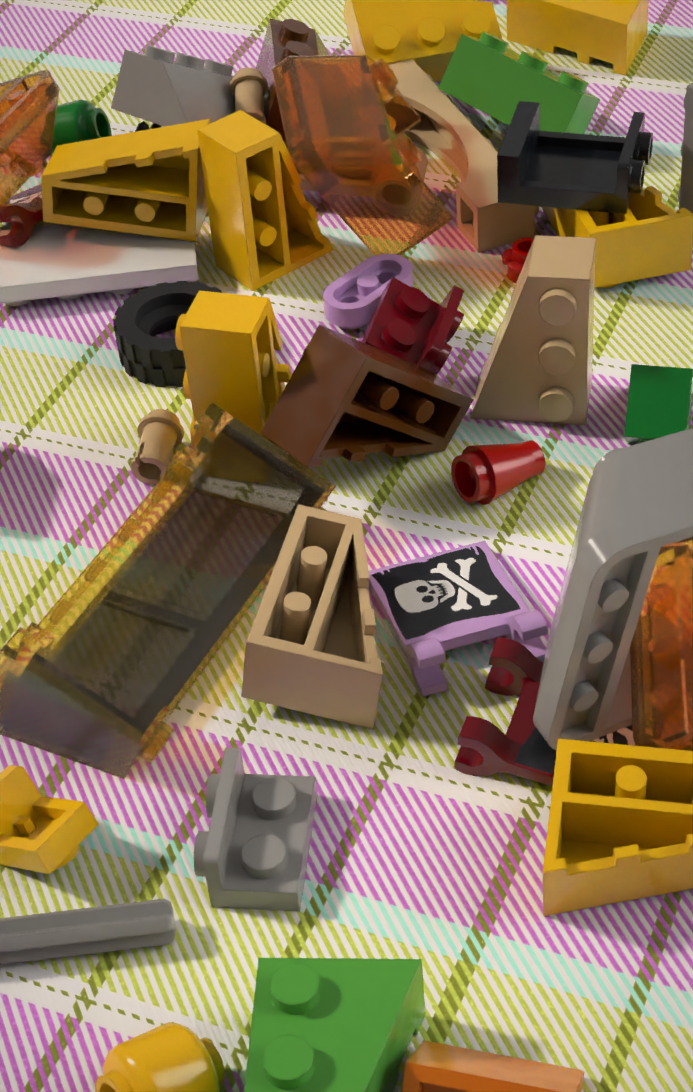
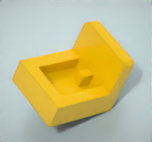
M9 765L0 773V865L51 874L54 870L70 862L78 853L79 844L99 823L85 802L42 796L24 767Z

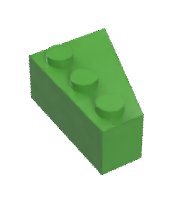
M482 31L480 38L461 34L438 89L507 125H510L519 101L540 103V131L585 133L600 102L598 97L586 91L588 82L564 71L561 72L559 77L546 69L548 62L524 51L519 55L507 48L508 42L490 33Z
M258 958L244 1092H394L399 1080L398 1069L412 1036L418 1034L426 1015L422 959Z

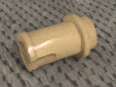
M250 67L242 68L235 73L229 86L231 94L235 97V112L242 110L266 124L264 96L268 91V82L259 70Z
M156 409L145 415L140 420L137 428L140 442L131 465V472L136 479L146 484L156 485L160 484L161 479L163 481L167 480L173 451L181 444L184 436V430L179 418L171 411Z

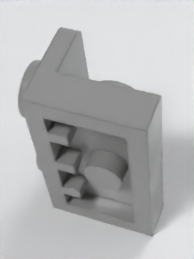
M225 748L220 774H210L207 782L206 812L208 818H211L209 831H198L194 846L195 875L206 877L211 907L300 912L318 796L315 776L245 774L241 749Z

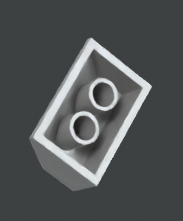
M150 45L146 46L145 54L125 50L111 109L164 127L210 119V123L235 112V97L231 94L229 87L230 81L234 77L232 76L233 66L210 59L205 61L204 59L180 52L176 54Z

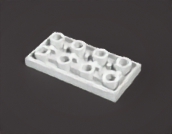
M56 224L34 227L28 241L19 247L0 245V304L5 303L9 306H22L32 300L54 297L61 300H74L83 294L106 291L113 294H126L135 288L157 286V284L164 282H193L199 280L196 242ZM11 230L0 231V237L9 234Z

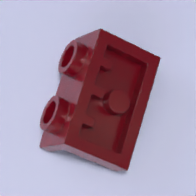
M392 277L382 292L362 342L424 367L437 375L452 350V346L445 342H449L464 317V314L457 310L464 290L454 285L441 304H438L428 298L421 290L410 287Z

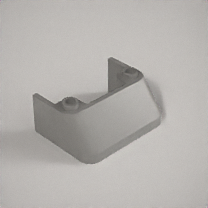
M693 428L626 448L614 449L605 454L594 467L549 633L533 716L535 727L554 750H557L558 738L592 741L673 709V712L693 705V655L658 612L639 618L660 548L693 537Z

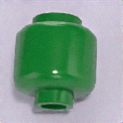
M76 100L49 108L44 113L41 127L37 131L39 147L45 155L50 157L57 145L112 136L110 123L105 112L101 108H96L87 100Z

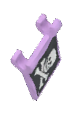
M485 540L369 571V588L407 657L415 685L422 697L448 690V682L439 664L446 662L444 651L502 635H509L510 639L524 645L537 659L544 663L546 648L540 636L548 634L547 622L539 610L531 611Z

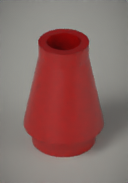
M532 440L515 444L468 446L463 450L462 455L456 456L452 462V481L457 493L464 501L468 503L477 501L479 504L487 505L526 480L541 475L545 469V457L541 447Z

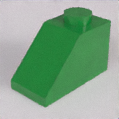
M631 364L624 433L627 443L639 444L690 429L693 406V369Z

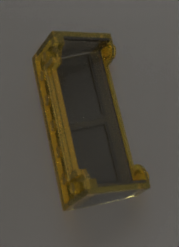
M212 402L196 421L193 427L196 432L189 447H185L182 452L177 451L161 480L38 625L32 622L26 630L20 627L0 650V735L122 779L126 778L140 757L152 764L175 730L166 722L266 589L298 504L327 511L324 509V506L336 486L309 467H305L287 452Z

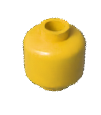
M168 1022L120 1043L109 1050L103 1064V1075L97 1077L95 1092H220L219 1085L224 1082L225 1069L222 1058L211 1041L206 1038L199 1039L186 1026L175 1022Z

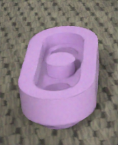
M380 254L366 259L324 289L323 305L325 318L330 323L346 330L363 327L371 321L382 292L392 277L413 287L411 262L407 258L396 254Z

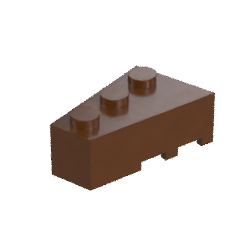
M319 325L311 341L306 346L297 367L261 434L305 467L321 466L323 459L344 457L349 462L364 461L368 453L385 452L391 457L440 452L446 450L474 399L424 367Z

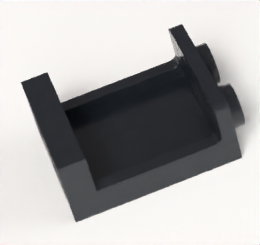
M519 101L497 154L498 203L627 214L632 193L641 194L645 165H650L652 156L653 132H644L645 113L634 112L626 138L540 131V103Z

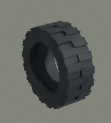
M164 282L151 288L146 287L139 290L138 294L129 296L124 300L123 306L118 307L115 312L116 319H113V326L122 367L125 366V372L130 377H136L139 382L144 384L151 383L155 384L156 387H183V378L186 370L183 351L177 349L175 338H158L155 336L176 329L180 315L187 313L199 291L222 293V291L215 286L212 288L202 282Z

